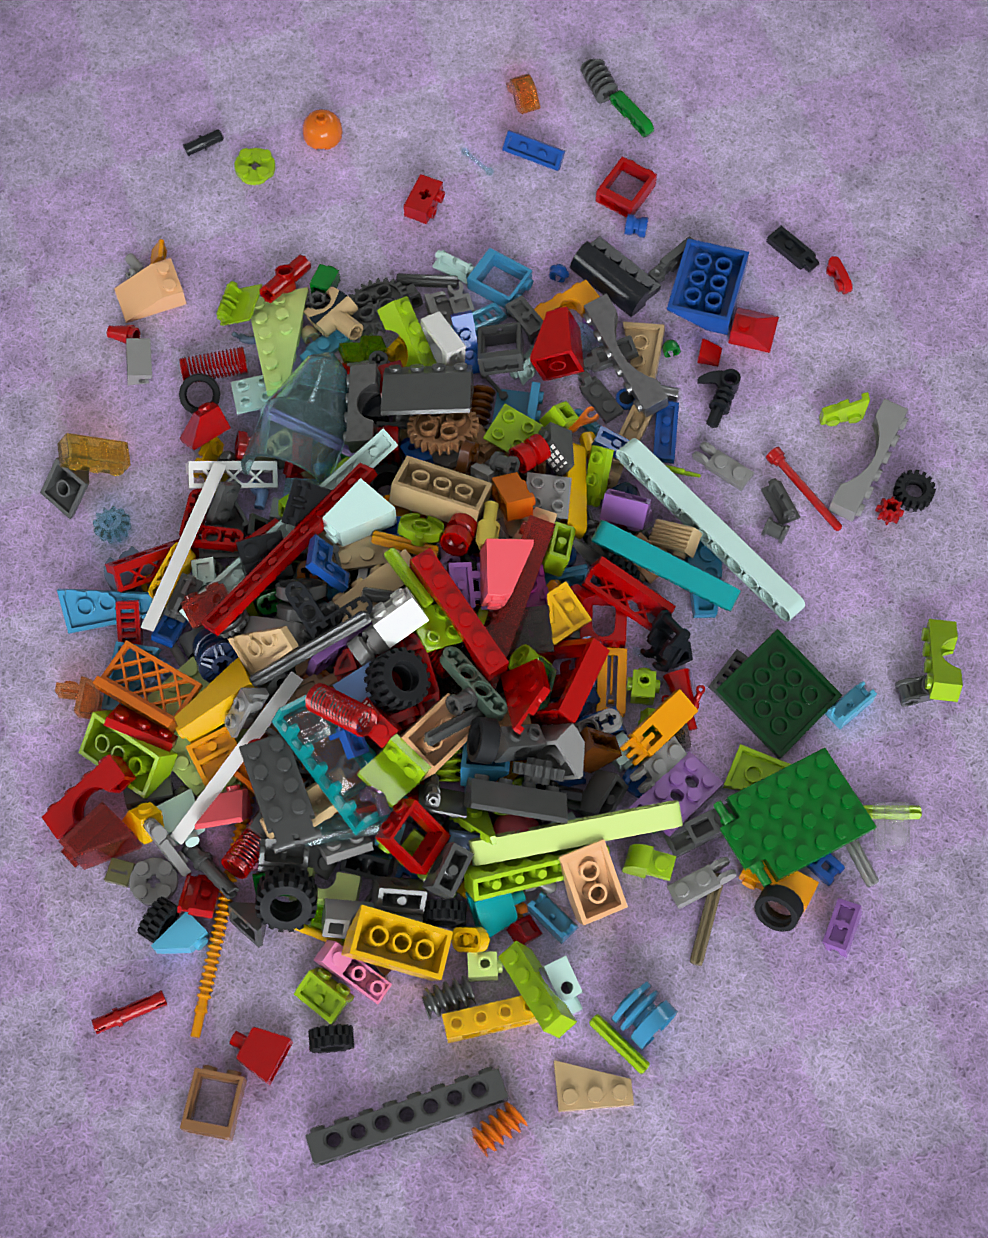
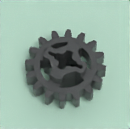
M527 757L526 763L513 761L512 773L524 775L523 781L542 785H549L550 779L563 781L565 770L552 768V761Z

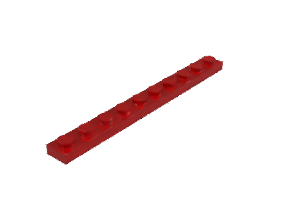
M359 463L201 621V624L217 636L226 630L235 618L308 547L309 540L315 534L319 535L324 531L322 518L360 478L369 485L377 476L376 471L363 463Z

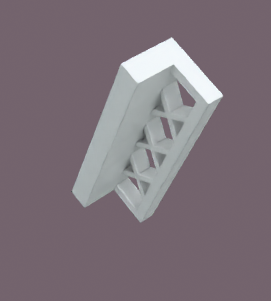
M188 461L185 464L186 473H188V489L203 488L204 483H194L193 473H205L208 476L214 462L227 465L224 473L231 477L227 482H231L233 479L242 485L241 488H278L277 461ZM238 473H249L253 478L248 483H241L235 476ZM260 473H272V483H264L257 476Z

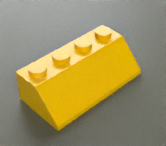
M361 905L347 931L341 955L429 981L442 980L453 931Z

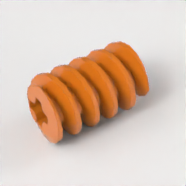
M509 1102L504 1103L505 1112L500 1108L496 1109L498 1118L491 1114L488 1115L489 1124L483 1120L480 1121L481 1131L476 1127L471 1129L474 1141L486 1157H489L487 1148L494 1152L497 1151L496 1141L501 1145L505 1144L504 1135L510 1139L513 1138L512 1129L518 1133L521 1132L519 1123L528 1127L519 1111Z

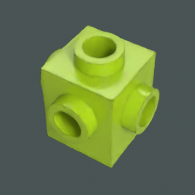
M649 668L633 669L632 677L627 679V691H631L630 703L653 705L655 693L659 694L660 680L656 679L657 671H651Z

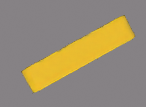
M573 443L574 466L562 476L572 478L568 519H561L560 523L574 527L576 529L574 536L581 539L587 529L586 448Z

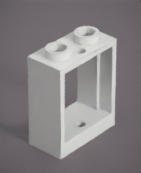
M440 311L422 318L421 328L436 362L443 363L445 366L454 365L459 362L465 363L466 346Z

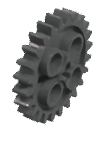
M377 278L375 283L369 280L367 286L361 284L362 289L360 290L355 288V295H348L358 307V311L352 317L363 325L362 333L365 331L367 336L371 332H374L376 336L380 330L383 333L386 332L377 312L379 308L406 296L409 301L411 299L406 287L402 286L401 282L396 283L395 279L389 282L388 278L380 282V279Z

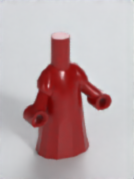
M680 669L662 676L671 694L680 689L697 710L699 709V701L705 693V686H697L696 695H693L690 669ZM669 695L662 696L661 702L665 701L664 698H668ZM693 716L686 723L689 731L698 729Z

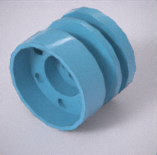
M648 981L632 990L622 1000L617 1011L612 1016V1020L615 1023H618L624 1017L627 1018L621 1025L623 1031L632 1025L636 1027L630 1038L641 1049L648 1046L655 1039L653 1035L659 1029L662 1031L678 1013L667 1000L657 1006L654 1004L659 995L657 990L648 997L646 996L652 987Z

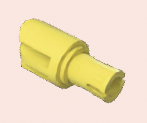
M486 501L484 503L483 519L478 522L475 539L479 550L483 547L486 539H499L500 524L496 521L499 508L497 502Z

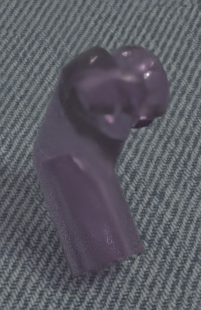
M366 786L365 789L359 791V798L362 802L370 801L376 805L379 817L391 813L386 796L382 791L372 786Z

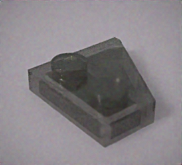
M548 605L525 608L509 651L510 657L517 648L525 644L533 648L537 654L555 651Z

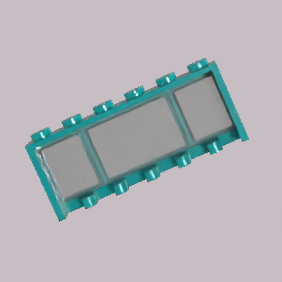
M318 688V689L314 692V694H313V696H312V699H311V707H312L313 697H314L315 693H316L320 688ZM320 690L319 693L317 694V696L315 697V700H314V709H315L316 699H317L318 695L320 694V692H321L322 690ZM324 691V692L320 695V697H319V699H318V702H317V708H318V704H319V700H320L321 696H322L326 691ZM325 694V696L323 697V699L321 700L320 706L322 705V702H323L324 698L326 697V694ZM306 695L280 707L271 722L356 836L367 827L390 815L393 811V808H390L357 776L358 772L374 759L377 754L367 744L370 752L347 760L340 738L330 741L328 737L335 734V728L339 726L308 711L305 706Z

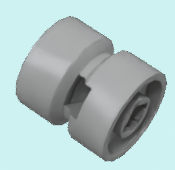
M373 624L363 630V636H355L346 643L362 666L375 659L376 655H381L391 649L374 628Z

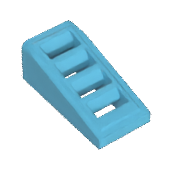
M495 302L472 312L477 337L478 327L497 325L507 319V315ZM494 309L496 317H493L489 312Z

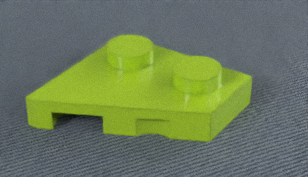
M862 393V399L850 403L849 399H846L837 404L822 408L819 416L820 424H827L832 427L840 422L848 421L853 424L861 421L870 402L869 393Z

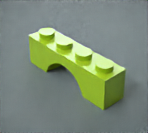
M407 296L394 300L377 310L385 330L396 332L406 344L408 361L405 367H410L413 364L432 366L437 363Z
M929 619L927 627L922 628L921 641H925L922 656L926 657L924 673H927L925 689H929V699L958 702L963 687L961 669L951 665L943 658L945 655L953 654L958 639L957 623L955 621Z
M515 941L498 956L544 1032L560 1038L577 1023L566 1003L549 988L539 971L542 965L531 948Z

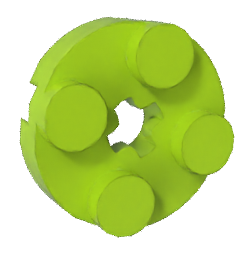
M261 148L241 149L234 163L236 175L249 185L265 183L266 180L274 175L276 169L275 160L271 152ZM254 163H258L259 166L256 167L255 170L252 169V166H250Z
M410 513L401 516L397 533L411 540V543L415 546H424L425 543L440 542L444 532V524L433 516L428 515L427 519L420 518L419 513Z

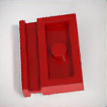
M189 873L185 879L177 913L185 911L188 912V915L212 919L220 890L206 875L198 874V876H192Z

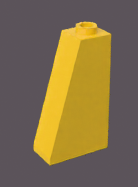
M239 657L174 717L178 725L175 729L182 739L187 738L190 743H193L224 724L225 717L228 715L240 689L258 688L252 685L251 676Z

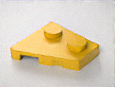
M566 581L547 593L554 645H557L592 621Z

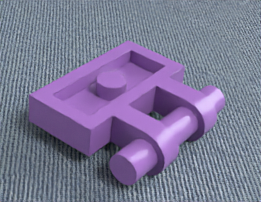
M471 562L448 563V574L474 610L476 608L475 600L480 601L481 604L480 563H477V571H472ZM473 580L478 581L479 591H474ZM481 606V609L487 610V606Z

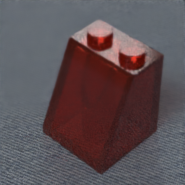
M103 801L58 841L63 847L60 852L75 868L79 865L83 870L107 862L112 857L117 858L139 850L142 847L134 832Z

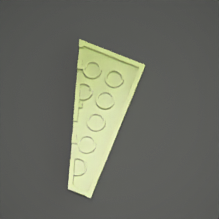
M308 287L283 293L272 303L266 302L263 297H259L253 310L251 323L268 397L290 391L293 365L297 356L296 350L299 346L303 327V311L306 309L305 302L308 298L307 295H309Z

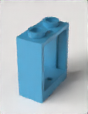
M489 248L467 277V289L506 309L505 305L520 297L525 290L529 291L534 282L532 270ZM494 266L521 280L509 297L482 283Z

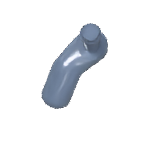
M232 332V336L238 338L240 342L256 344L255 336Z

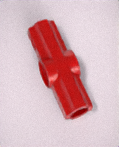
M299 255L288 265L278 266L275 269V276L259 289L260 296L266 302L272 303L283 293L294 291L296 289V281L311 269V262L308 261L306 256Z

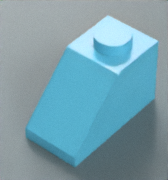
M185 912L151 947L157 954L193 953L195 950H201L208 943L207 938L210 935L192 915H188V912Z

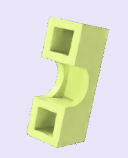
M308 867L309 876L315 878L314 868ZM337 872L335 882L331 887L326 889L318 888L317 907L324 908L325 898L358 901L362 885L361 876ZM286 896L290 902L297 900L294 896Z

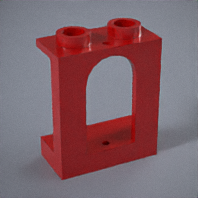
M610 590L612 597L621 599L617 590ZM596 595L588 614L592 619L593 605H612ZM615 608V629L612 634L604 637L597 635L593 630L591 621L580 628V639L590 636L600 639L601 644L606 648H625L627 615Z

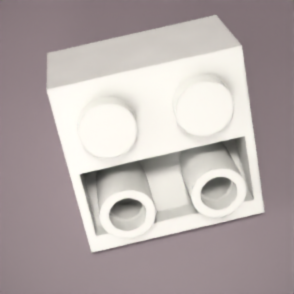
M408 587L404 589L399 588L394 591L388 601L376 604L370 614L374 628L389 648L429 621Z

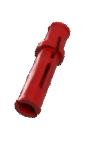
M160 990L124 1007H115L111 1012L93 1018L91 1021L96 1034H99L115 1026L121 1027L124 1025L123 1023L168 1004L163 991Z

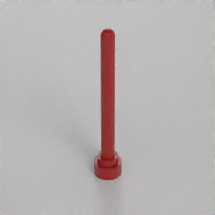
M778 446L771 450L766 456L768 462L776 467L779 466L835 531H840L842 524L785 461V453Z

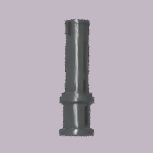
M200 842L194 847H187L186 844L183 846L181 852L193 862V867L198 871H202L228 900L238 894L239 888L213 862V856L210 852L204 851L200 846Z

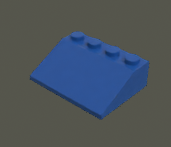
M687 239L667 310L707 331L728 335L747 269L749 252Z

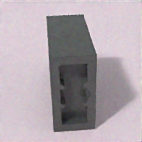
M520 322L478 327V363L481 376L524 371V342ZM516 343V349L487 352L488 346Z

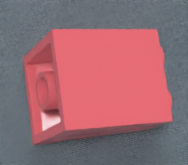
M486 539L480 550L481 606H487V609L490 610L501 609V607L505 606L531 552L534 540Z

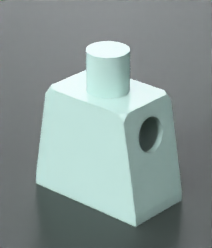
M192 789L156 806L162 811L164 828L169 836L197 800ZM194 828L184 841L186 846H196L200 841L198 835L203 833L206 828L196 830Z
M566 956L540 968L549 988L566 1003L572 1014L583 1009L577 995L583 992ZM564 982L569 987L570 993L568 994L563 993L561 990V985Z

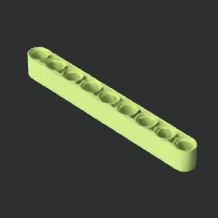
M674 800L568 820L567 823L556 822L528 828L529 831L524 832L517 830L516 833L515 831L496 834L497 844L495 845L483 841L480 837L470 839L468 842L470 852L474 854L472 865H484L588 845L601 839L609 841L682 826L683 822L679 801Z

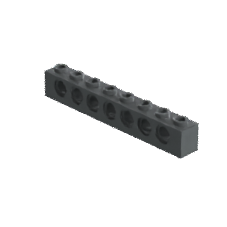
M487 1067L479 1070V1075L469 1078L468 1075H464L454 1079V1084L445 1086V1083H441L431 1087V1092L421 1094V1091L407 1095V1100L398 1103L397 1100H392L382 1104V1109L373 1111V1108L360 1111L358 1113L359 1116L349 1120L348 1116L335 1120V1125L325 1128L324 1125H320L310 1129V1133L305 1136L314 1166L316 1168L508 1101V1095L499 1068L493 1070L492 1067ZM477 1084H481L486 1088L485 1094L480 1097L473 1095L471 1092L472 1088ZM451 1093H459L462 1096L459 1104L452 1105L448 1102V1097ZM428 1101H434L438 1104V1109L434 1113H427L424 1110V1105ZM405 1109H410L414 1112V1117L408 1122L400 1119V1114ZM382 1117L390 1121L389 1127L385 1130L376 1128L377 1120ZM356 1126H363L365 1128V1135L362 1138L356 1139L352 1137V1130ZM333 1134L341 1136V1142L336 1147L328 1145V1138Z

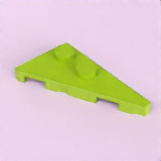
M466 807L467 818L450 817V820L452 819L454 822L459 823L471 833L479 832L480 839L491 845L497 844L496 834L488 811Z

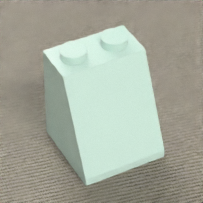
M361 478L322 518L324 530L326 531L325 536L333 544L339 543L342 547L372 535L375 530L382 531L397 523L395 507Z

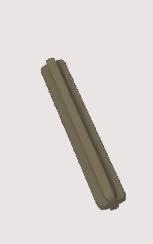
M723 885L706 896L690 958V963L693 965L702 966Z

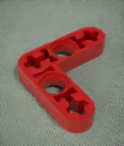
M193 489L189 494L179 531L180 537L202 489ZM208 507L191 547L232 552L238 551L236 541L244 539L243 532L236 528L205 526ZM211 534L218 536L215 541L206 540Z

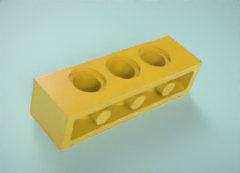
M522 996L442 1014L448 1044L538 1023Z

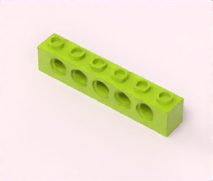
M586 845L490 864L470 865L464 874L465 890L475 902L562 881L564 878L559 856Z

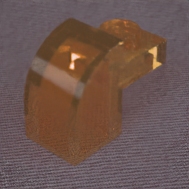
M529 73L511 78L510 82L506 83L508 92L513 94L515 106L519 113L525 114L541 109L538 93Z
M81 676L79 685L73 681L56 682L55 692L59 698L76 700L74 712L78 718L91 719L93 712L103 711L101 709L103 696L99 689L94 686L93 681L84 676Z

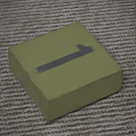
M112 857L104 878L105 882L128 888L130 875L136 864Z

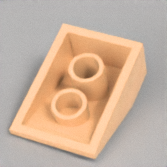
M171 258L150 264L114 288L126 323L187 304Z
M449 693L399 736L431 766L424 779L437 772L467 742L470 726L432 746H428L423 740L424 733L456 717L449 712L446 706V698L450 695Z
M604 839L559 856L568 899L575 919L579 923L586 925L628 907Z

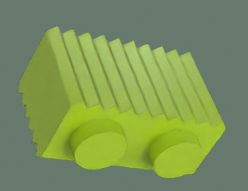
M560 522L554 523L541 564L543 565L544 572L558 577L562 576L570 560L576 530L574 527Z

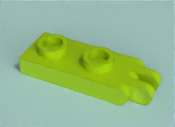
M592 445L586 474L587 505L599 507L601 500L604 499L614 453L613 449Z

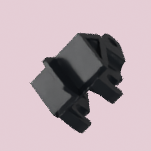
M662 610L652 622V630L647 636L648 639L646 641L651 645V648L648 650L642 648L640 653L646 658L656 660L652 663V666L657 671L668 672L670 668L674 669L693 660L691 642L689 641L691 634L672 618L669 610Z

